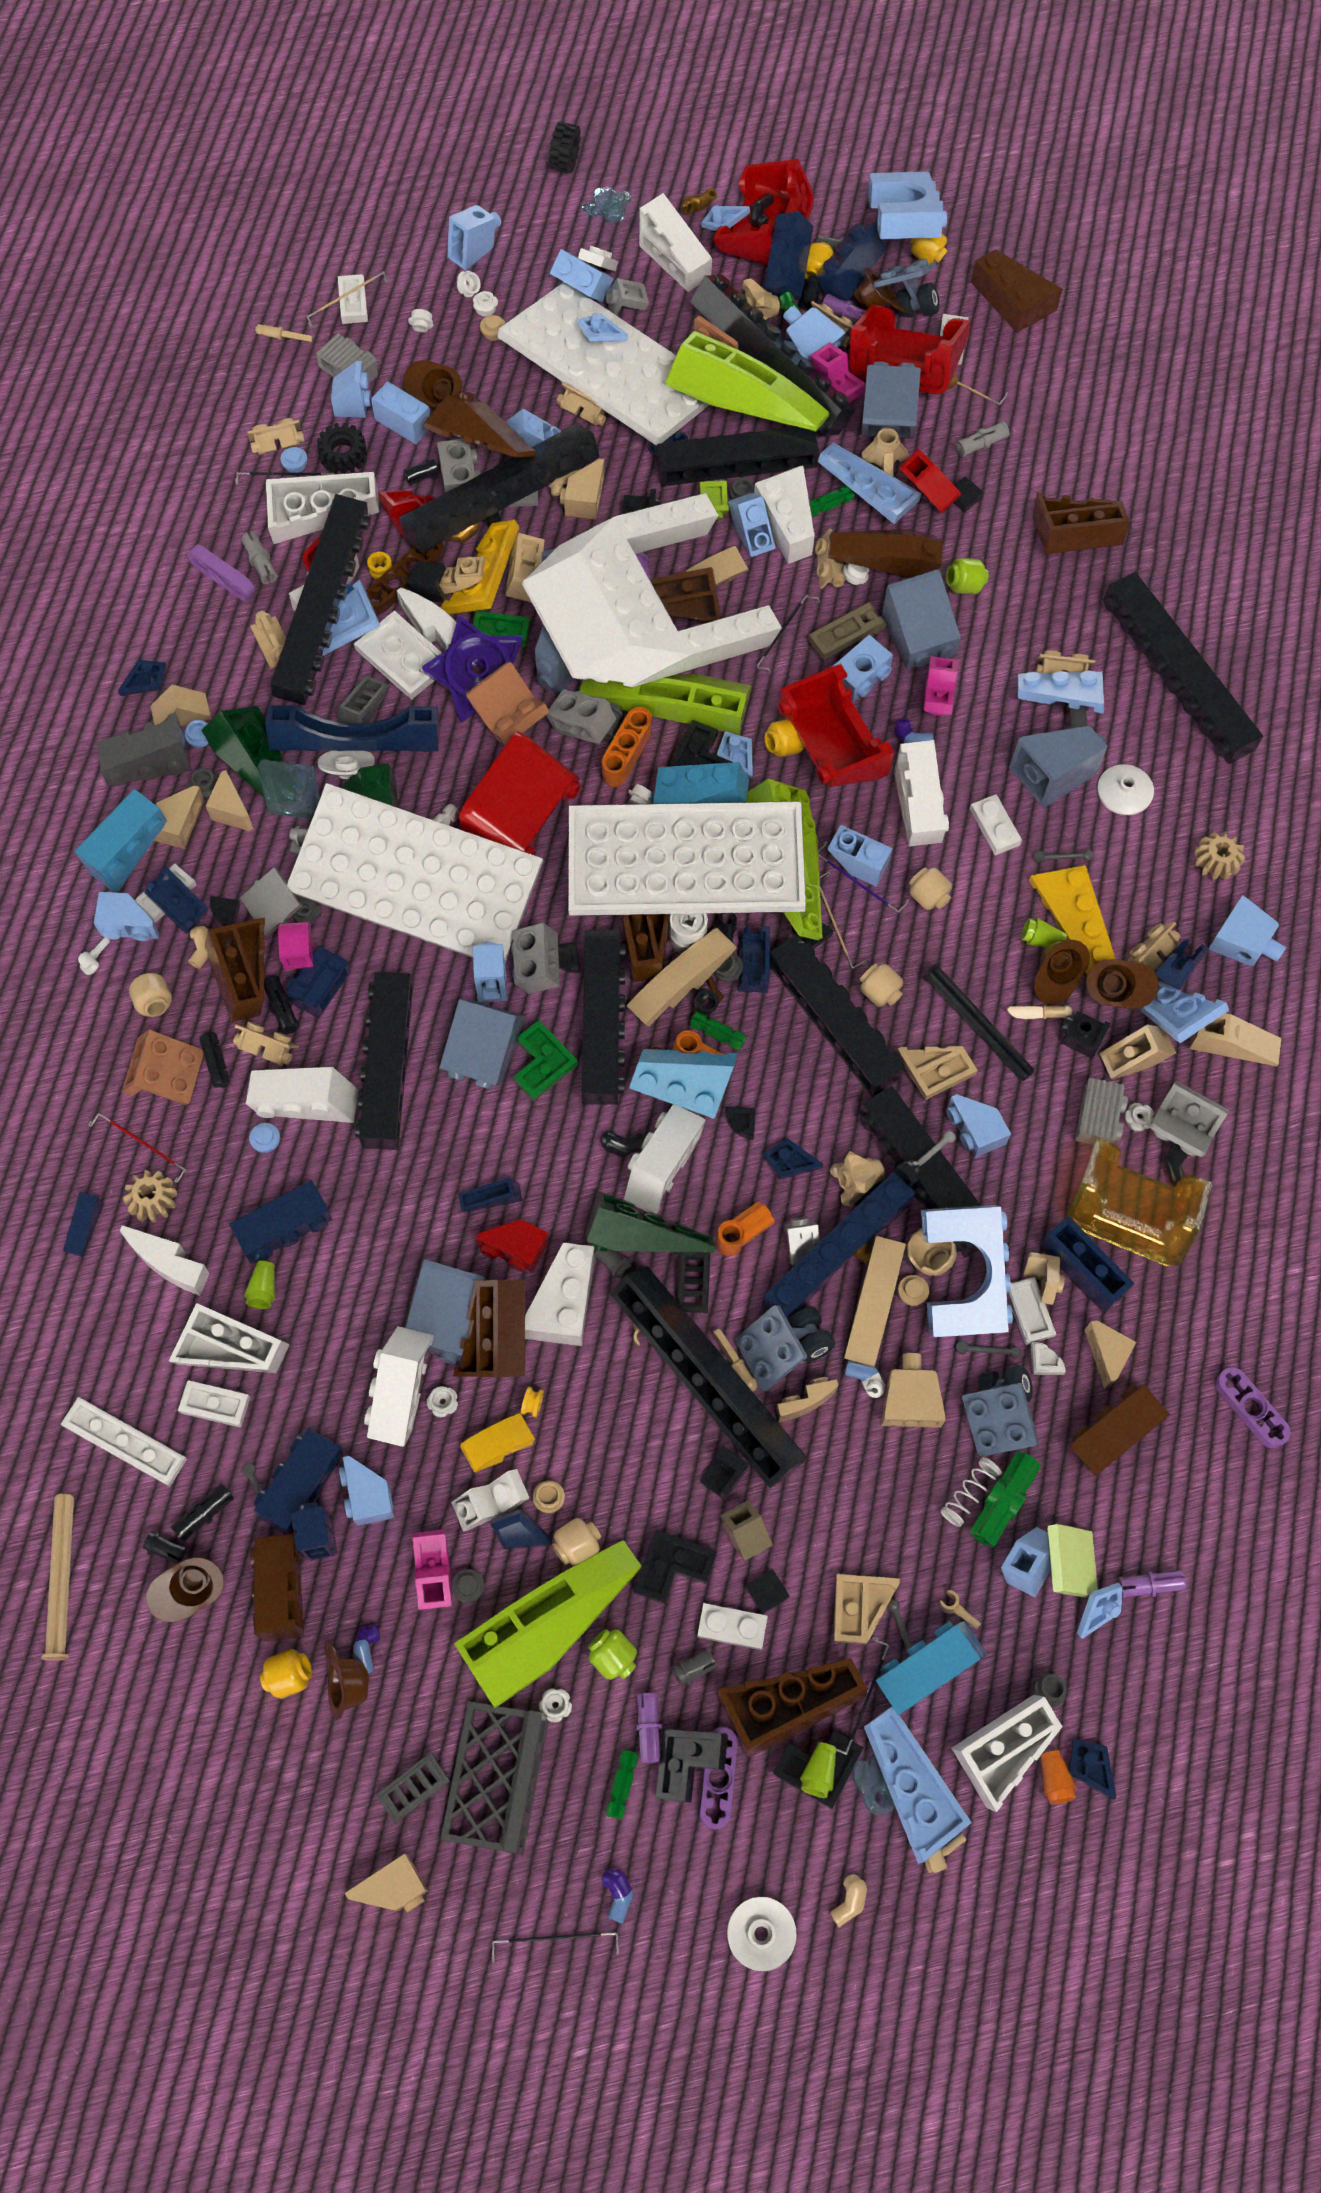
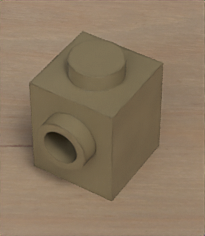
M749 1500L720 1515L732 1545L744 1561L759 1555L762 1551L773 1546L762 1517Z

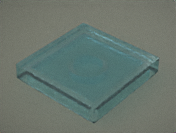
M261 760L258 768L268 814L312 819L320 800L313 766Z

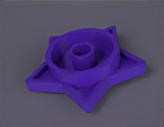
M459 616L450 648L422 666V672L450 690L458 719L463 723L476 713V710L466 697V693L509 661L514 664L522 637L489 636L481 632L465 618ZM474 667H479L482 670V674H475L471 670Z

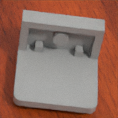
M1175 1081L1149 1127L1158 1138L1164 1141H1173L1180 1145V1148L1188 1155L1204 1157L1214 1135L1226 1118L1229 1110L1182 1083Z

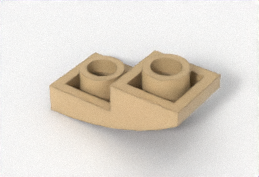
M733 546L703 560L686 570V572L712 567L714 569L716 586L723 582L727 584L749 569L737 547Z
M484 556L458 558L455 567H446L439 584L444 594L466 589L481 581L485 565Z
M827 1377L813 1379L810 1381V1385L805 1387V1399H801L798 1395L782 1399V1403L778 1404L776 1408L778 1423L798 1418L821 1406L835 1394L838 1387L837 1379L828 1381Z

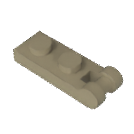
M866 603L809 634L808 641L820 657L825 660L866 638L868 635L880 633L885 629L887 623L881 616L878 617L876 615V609L871 603Z

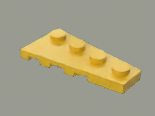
M515 519L496 522L490 525L476 548L478 552L476 557L484 556L485 558L482 580L466 589L453 592L450 600H445L440 608L448 615L491 609L519 530V525Z
M1086 865L1030 876V884L1033 889L1036 888L1039 892L1046 910L1049 909L1052 913L1058 929L1067 933L1068 940L1081 941L1087 946L1090 953V962L1085 971L1087 976L1089 970L1096 963L1102 960L1116 959Z

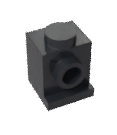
M1077 1011L1074 1018L1067 1016L1060 1032L1065 1033L1061 1044L1093 1059L1111 1023L1106 1021L1102 1023Z

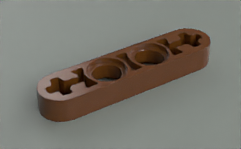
M443 542L431 547V550L428 552L427 550L420 552L413 547L366 590L370 602L372 599L379 600L381 598V602H371L376 615L386 612L398 601L397 590L399 588L410 590L407 581L412 571L406 568L409 563L416 561L439 563L443 559L445 553ZM393 579H398L402 582L396 588H391L387 585Z

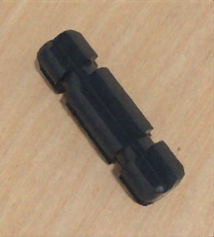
M206 1032L200 1037L202 1048L206 1049L203 1053L209 1073L213 1074V1076H210L215 1088H224L230 1083L228 1072L224 1071L226 1064L221 1047L217 1046V1044H220L218 1036L215 1032Z

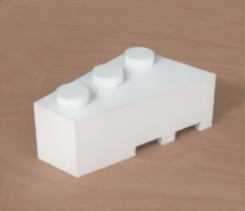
M803 465L755 483L754 493L763 496L773 539L787 564L811 556L815 535Z
M333 1067L251 1071L246 1105L263 1118H273L276 1116L354 1123L359 1089Z
M674 1104L668 1113L663 1111L656 1122V1131L654 1134L651 1132L647 1134L641 1147L643 1148L640 1154L635 1153L629 1162L628 1169L631 1170L624 1200L635 1204L636 1207L648 1213L654 1212L657 1214L660 1210L663 1194L665 1191L670 1192L674 1185L672 1180L679 1169L684 1167L698 1143L706 1119Z
M562 1244L525 1315V1339L582 1346L595 1259L594 1246Z
M196 1303L169 1362L186 1366L277 1373L290 1344Z
M1032 1695L951 1749L985 1807L997 1812L1003 1805V1800L1013 1787L1020 1783L1023 1779V1774L1034 1760L1037 1761L1060 1731L1062 1725L1044 1696Z

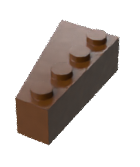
M850 1658L811 1667L809 1670L778 1675V1677L745 1682L743 1685L730 1688L729 1686L717 1689V1694L747 1757L750 1758L866 1698L867 1687L853 1660Z

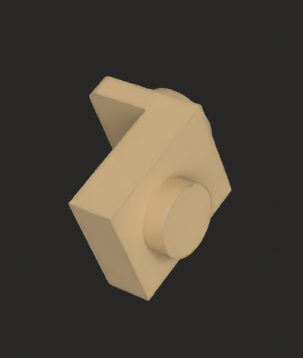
M1030 1252L1024 1268V1277H1035L1037 1280H1041V1303L1053 1305L1056 1293H1062L1065 1276L1060 1274V1257Z

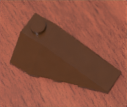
M459 391L458 395H447L424 422L423 428L449 438L452 435L464 437V442L487 445V449L510 456L534 457L536 453L485 402L475 399L474 394L470 392Z
M912 529L831 532L829 535L828 558L912 578L940 568L942 565L943 542L932 534Z

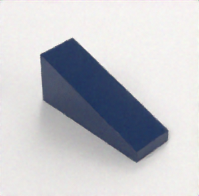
M511 1177L458 1193L462 1212L523 1201L520 1184Z
M83 1192L79 1193L63 1248L64 1252L83 1257L104 1205L97 1196Z

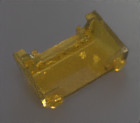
M1097 1137L1072 1198L1067 1216L1085 1233L1162 1265L1177 1266L1181 1264L1201 1229L1212 1182L1196 1176H1185L1178 1181L1174 1188L1118 1165L1122 1155L1119 1147L1110 1141Z

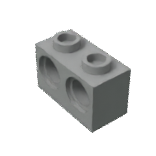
M464 438L437 442L445 493L480 475V470H474V465H478L476 448L471 449L470 444L464 442Z
M565 689L561 691L549 708L550 712L546 714L556 733L600 744L616 720L611 705L606 699Z
M545 923L514 930L513 942L511 944V951L514 956V969L512 970L514 984L528 994L559 987L558 933Z

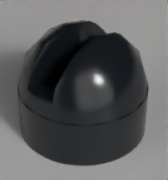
M711 990L700 991L694 1000V1007L697 1012L705 1015L712 1014L719 1005L718 996ZM709 999L711 1003L703 1008L701 1005Z

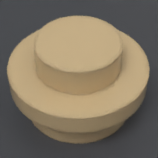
M490 315L481 321L480 330L486 339L496 341L499 340L498 329L506 323L501 317Z
M909 1275L899 1283L898 1295L905 1304L918 1306L926 1301L929 1295V1286L922 1277Z
M543 1481L534 1489L533 1502L541 1512L554 1513L563 1506L565 1493L557 1482Z

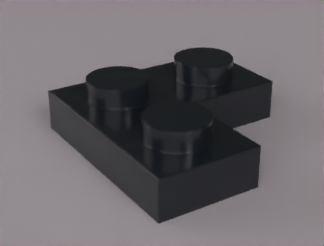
M692 720L670 767L733 762L710 753L718 736V729Z
M655 1530L634 1594L665 1605L675 1574L706 1584L717 1551Z
M663 1729L655 1799L691 1803L695 1768L725 1770L728 1735Z
M834 1730L827 1744L834 1745L836 1749L846 1752L850 1739ZM852 1741L847 1755L836 1751L833 1790L828 1792L826 1798L816 1797L801 1790L803 1782L800 1778L811 1756L790 1743L787 1745L772 1775L829 1809H833L864 1747Z

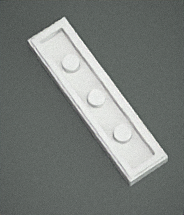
M80 1397L77 1398L61 1423L66 1429L169 1487L187 1461V1458Z

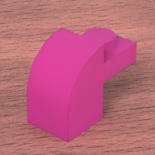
M828 343L810 355L811 361L815 365L814 368L820 374L828 377L832 381L831 385L849 398V403L865 393L866 383L848 371L847 354L835 345Z
M930 656L923 700L925 712L936 716L952 715L954 689L958 673L957 659Z
M310 922L279 924V958L283 969L313 967V952L316 947L311 935Z
M446 1530L413 1533L418 1609L452 1606L451 1568Z

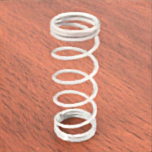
M982 1457L979 1461V1465L983 1470L972 1469L971 1473L975 1481H963V1487L967 1493L962 1491L954 1492V1497L958 1504L948 1502L941 1509V1514L957 1527H961L964 1521L956 1512L949 1509L947 1505L957 1506L968 1514L970 1512L959 1502L956 1493L964 1494L979 1503L967 1490L965 1482L976 1484L988 1492L978 1482L973 1472L975 1470L983 1472L995 1481L996 1478L994 1476L1002 1474L1001 1469L988 1458Z

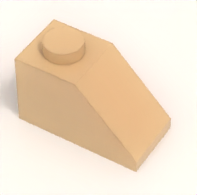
M598 459L568 477L567 487L561 489L560 504H564L565 516L597 519L604 481V459Z
M189 787L156 803V806L160 808L167 822L154 841L185 849L204 804L200 787Z
M1153 1025L1142 1027L1100 1052V1056L1111 1079H1117L1151 1068L1176 1054L1167 1032L1159 1026Z
M403 1854L347 1891L345 1895L348 1900L400 1911L404 1908L408 1913L424 1902L422 1895L427 1893L428 1889L409 1855Z

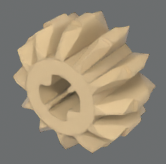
M1214 831L1209 837L1201 839L1199 847L1195 850L1194 857L1197 858L1195 867L1204 868L1202 876L1210 873L1212 874L1213 881L1218 876L1225 881L1229 879L1230 875H1235L1239 872L1240 865L1245 861V856L1242 854L1244 845H1236L1237 836L1229 839L1227 838L1226 831L1221 836Z
M145 1170L141 1179L137 1175H133L135 1184L125 1185V1190L129 1194L123 1197L125 1204L129 1205L128 1212L131 1215L137 1214V1218L141 1222H144L149 1216L151 1222L156 1223L158 1214L167 1218L168 1213L165 1209L175 1208L176 1205L172 1199L177 1196V1191L175 1188H171L173 1186L172 1180L168 1177L164 1178L160 1171H157L152 1176L149 1171ZM151 1193L154 1197L149 1199L146 1196Z

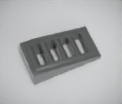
M365 675L337 708L338 722L351 724L369 723L389 691L390 685ZM366 688H367V689H370V690H372V691H374V692H376V693L374 694V693H371V692H369V691H366Z
M429 1753L376 1796L394 1824H396L450 1784L451 1781L434 1755ZM426 1767H428L437 1781L433 1785L430 1784L422 1772ZM415 1775H417L426 1789L422 1794H420L411 1780ZM403 1784L407 1785L415 1798L411 1803L400 1788ZM392 1792H395L404 1806L400 1811L397 1810L388 1796Z

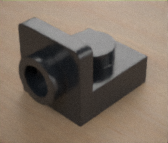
M651 488L650 497L624 495L622 514L661 505V499H656V488Z

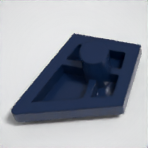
M138 660L119 688V695L125 696L161 690L167 667L166 662Z
M788 1138L762 1155L779 1180L819 1170L823 1167V1163Z
M522 1509L491 1520V1525L503 1549L548 1546L552 1544V1538Z
M1073 1739L1069 1763L1070 1775L1108 1798L1116 1799L1107 1746Z

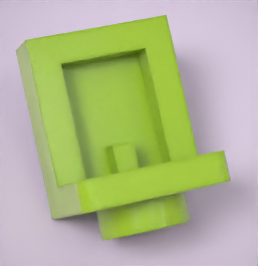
M727 481L700 482V494H707L718 514L716 520L723 519V515H728L729 512Z

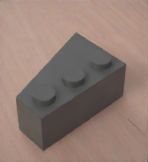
M176 712L169 714L168 720L154 725L151 721L144 724L145 729L134 734L126 731L97 742L100 769L107 786H121L127 782L152 780L155 777L169 774L179 775L185 771L192 770L187 741Z

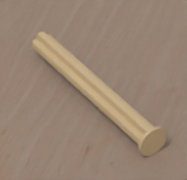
M58 1494L54 1497L45 1654L41 1655L42 1660L57 1661L69 1659V1655L65 1654L74 1506V1498L71 1494Z

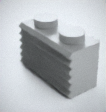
M339 333L316 352L318 366L332 377L338 375L355 361H362L363 371L368 373L369 384L378 376L375 357L369 351L364 352L362 349H359L352 339L344 338Z
M1093 1077L1088 1079L1083 1090L1075 1141L1110 1149L1116 1140L1120 1141L1124 1124L1119 1123L1120 1113H1125L1128 1103V1096L1123 1095L1125 1087L1123 1084L1112 1083L1111 1081L1106 1082L1105 1080L1094 1079Z

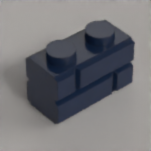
M318 946L313 952V967L303 968L298 976H292L287 983L286 994L292 1000L293 1005L301 1010H305L316 1018H320L351 972L348 961Z
M318 1503L300 1505L299 1511H294L291 1514L293 1530L296 1532L294 1538L297 1551L309 1561L335 1556L338 1551L336 1538L333 1536L335 1534L333 1519Z

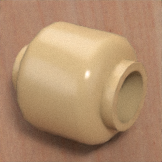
M924 867L909 882L911 885L910 895L925 910H931L934 907L940 910L952 898L949 895L952 883L937 868L927 869Z
M875 963L860 978L862 982L861 992L877 1007H882L886 1003L892 1006L903 995L900 991L903 986V979L887 964L878 966Z
M156 973L142 974L130 984L129 995L134 1008L139 1014L150 1017L160 1016L171 1005L172 995L165 979L161 975Z
M575 1518L554 1533L555 1542L551 1545L565 1566L568 1564L575 1566L599 1553L600 1547L597 1540L602 1537L592 1521L586 1524L582 1519Z

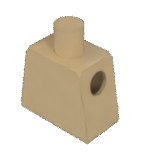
M903 1354V1370H891L888 1378L881 1426L941 1428L945 1422V1412L936 1371L922 1370L921 1354Z

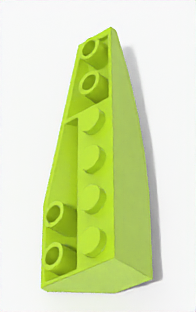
M696 331L681 344L666 379V386L709 405L817 431L829 417V412L780 373L746 353Z
M675 674L635 687L623 686V682L608 680L607 683L596 682L590 678L583 679L579 692L596 698L602 697L609 703L619 705L623 711L629 712L635 707H643L649 710L652 717L691 724L692 720L716 728L718 731L740 735L752 685L699 674Z
M768 778L748 791L746 803L801 802L806 907L805 912H784L799 936L820 940L822 939L818 840L815 822L809 805L810 799L806 790Z
M624 1540L591 1556L539 1586L454 1643L494 1708H497L550 1671L639 1572L642 1566Z

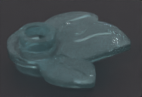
M600 187L594 191V200L583 204L582 209L591 216L603 215L607 222H618L624 218L626 205L631 202V195L626 190L616 193L610 187Z
M872 1754L869 1763L856 1760L853 1767V1780L855 1786L864 1794L863 1799L867 1810L877 1816L889 1814L894 1809L895 1804L875 1754ZM877 1792H880L882 1795L881 1804H877L875 1801V1794Z

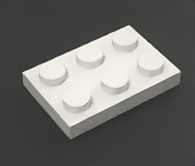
M393 611L380 622L381 626L366 633L354 643V646L359 654L412 700L435 681L422 672V666L442 652L396 611Z

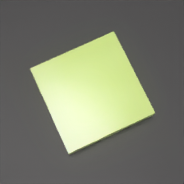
M1059 1524L1049 1525L1047 1529L1053 1591L1055 1593L1089 1598L1091 1592L1098 1590L1092 1531Z

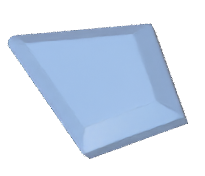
M713 206L701 222V226L713 231H717L719 226L724 225L731 228L750 213V207Z
M593 313L592 316L578 319L579 327L591 342L628 340V334L603 314Z
M725 731L717 756L730 760L733 763L739 762L747 777L751 779L753 776L752 739Z
M1119 1583L1090 1593L1077 1630V1634L1082 1639L1112 1618L1120 1615L1122 1586Z

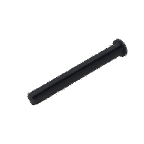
M941 963L933 965L923 975L922 979L924 981L928 980L1021 1081L1027 1080L1033 1074L1034 1068L941 969Z

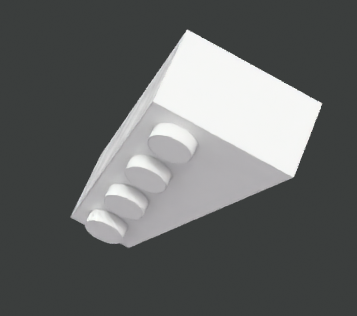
M374 472L266 479L268 529L273 544L323 530L335 494L365 501L368 506V514L379 513L378 487Z

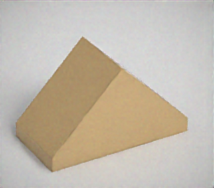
M171 685L150 706L154 725L167 721L168 715L176 712L181 726L188 725L194 720L206 721L211 719L205 693L176 685Z
M227 771L221 772L206 804L210 819L246 831L252 830L253 826L250 817Z
M1095 1320L1091 1321L1085 1328V1333L1105 1389L1111 1387L1118 1379L1136 1342Z

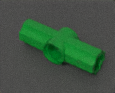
M1020 1451L1015 1453L1001 1479L998 1478L984 1501L986 1505L969 1532L975 1540L991 1548L995 1547L1010 1519H1014L1027 1496L1025 1493L1039 1472L1041 1464L1035 1458Z

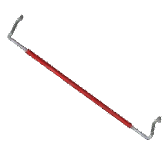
M98 1113L93 1122H89L88 1126L91 1127L96 1121L97 1117L100 1115L115 1127L119 1128L120 1130H122L138 1142L142 1143L158 1155L162 1156L172 1164H175L176 1166L181 1168L183 1172L181 1173L179 1178L176 1177V1179L174 1180L175 1183L179 1182L183 1173L186 1171V1169L178 1165L175 1161H173L166 1155L162 1154L146 1142L142 1141L141 1139H139L123 1127L119 1126L112 1120H109L102 1114Z

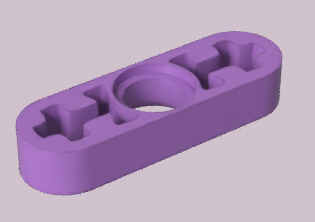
M197 544L187 554L189 561L196 569L239 599L246 601L255 592L254 585L246 576L203 546Z
M1234 1367L1226 1368L1217 1376L1215 1387L1218 1393L1264 1446L1278 1448L1289 1440L1290 1427L1240 1369ZM1234 1377L1237 1380L1235 1388H1227L1225 1385L1228 1381L1227 1378L1232 1379ZM1246 1390L1248 1393L1237 1401L1236 1397ZM1246 1400H1254L1260 1405L1261 1411L1258 1416H1252L1246 1412L1244 1407ZM1268 1415L1270 1418L1259 1426L1257 1422ZM1277 1427L1280 1430L1277 1435L1278 1438L1273 1437L1271 1439L1268 1435L1270 1428Z
M725 1727L716 1728L711 1733L728 1735V1741L732 1743V1746L727 1747L726 1759H731L730 1766L725 1764V1771L729 1777L728 1784L721 1789L713 1787L709 1782V1774L713 1769L704 1768L700 1818L702 1823L712 1830H719L725 1827L731 1817L738 1742L734 1732ZM707 1791L717 1795L728 1794L727 1801L720 1798L719 1809L725 1811V1817L719 1818L717 1824L711 1823V1817L706 1816V1809H712L714 1798L707 1799Z

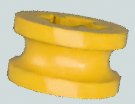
M378 551L372 553L367 559L369 574L373 578L379 579L392 567L390 556L385 552Z
M527 1387L521 1414L525 1415L529 1412L532 1414V1417L537 1418L544 1390L540 1389L538 1392H535L532 1387Z

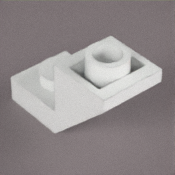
M515 1469L507 1471L489 1485L469 1489L451 1503L464 1532L512 1511L528 1500L529 1496L518 1470Z

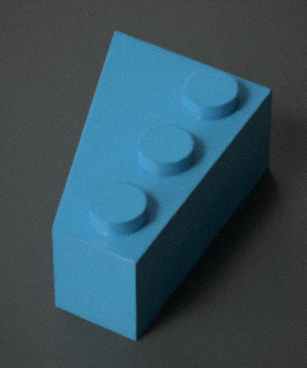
M739 762L658 767L653 804L746 803L749 779Z
M133 789L74 852L94 878L113 893H118L156 836L163 829L167 819L159 807Z
M643 1049L629 1088L715 1118L733 1071L737 1053L719 1055L701 1051L697 1054L681 1053L679 1050Z
M949 1621L934 1632L937 1638L928 1645L922 1640L907 1650L909 1658L900 1664L897 1659H894L880 1669L883 1675L876 1682L898 1715L988 1655L966 1621L955 1626Z

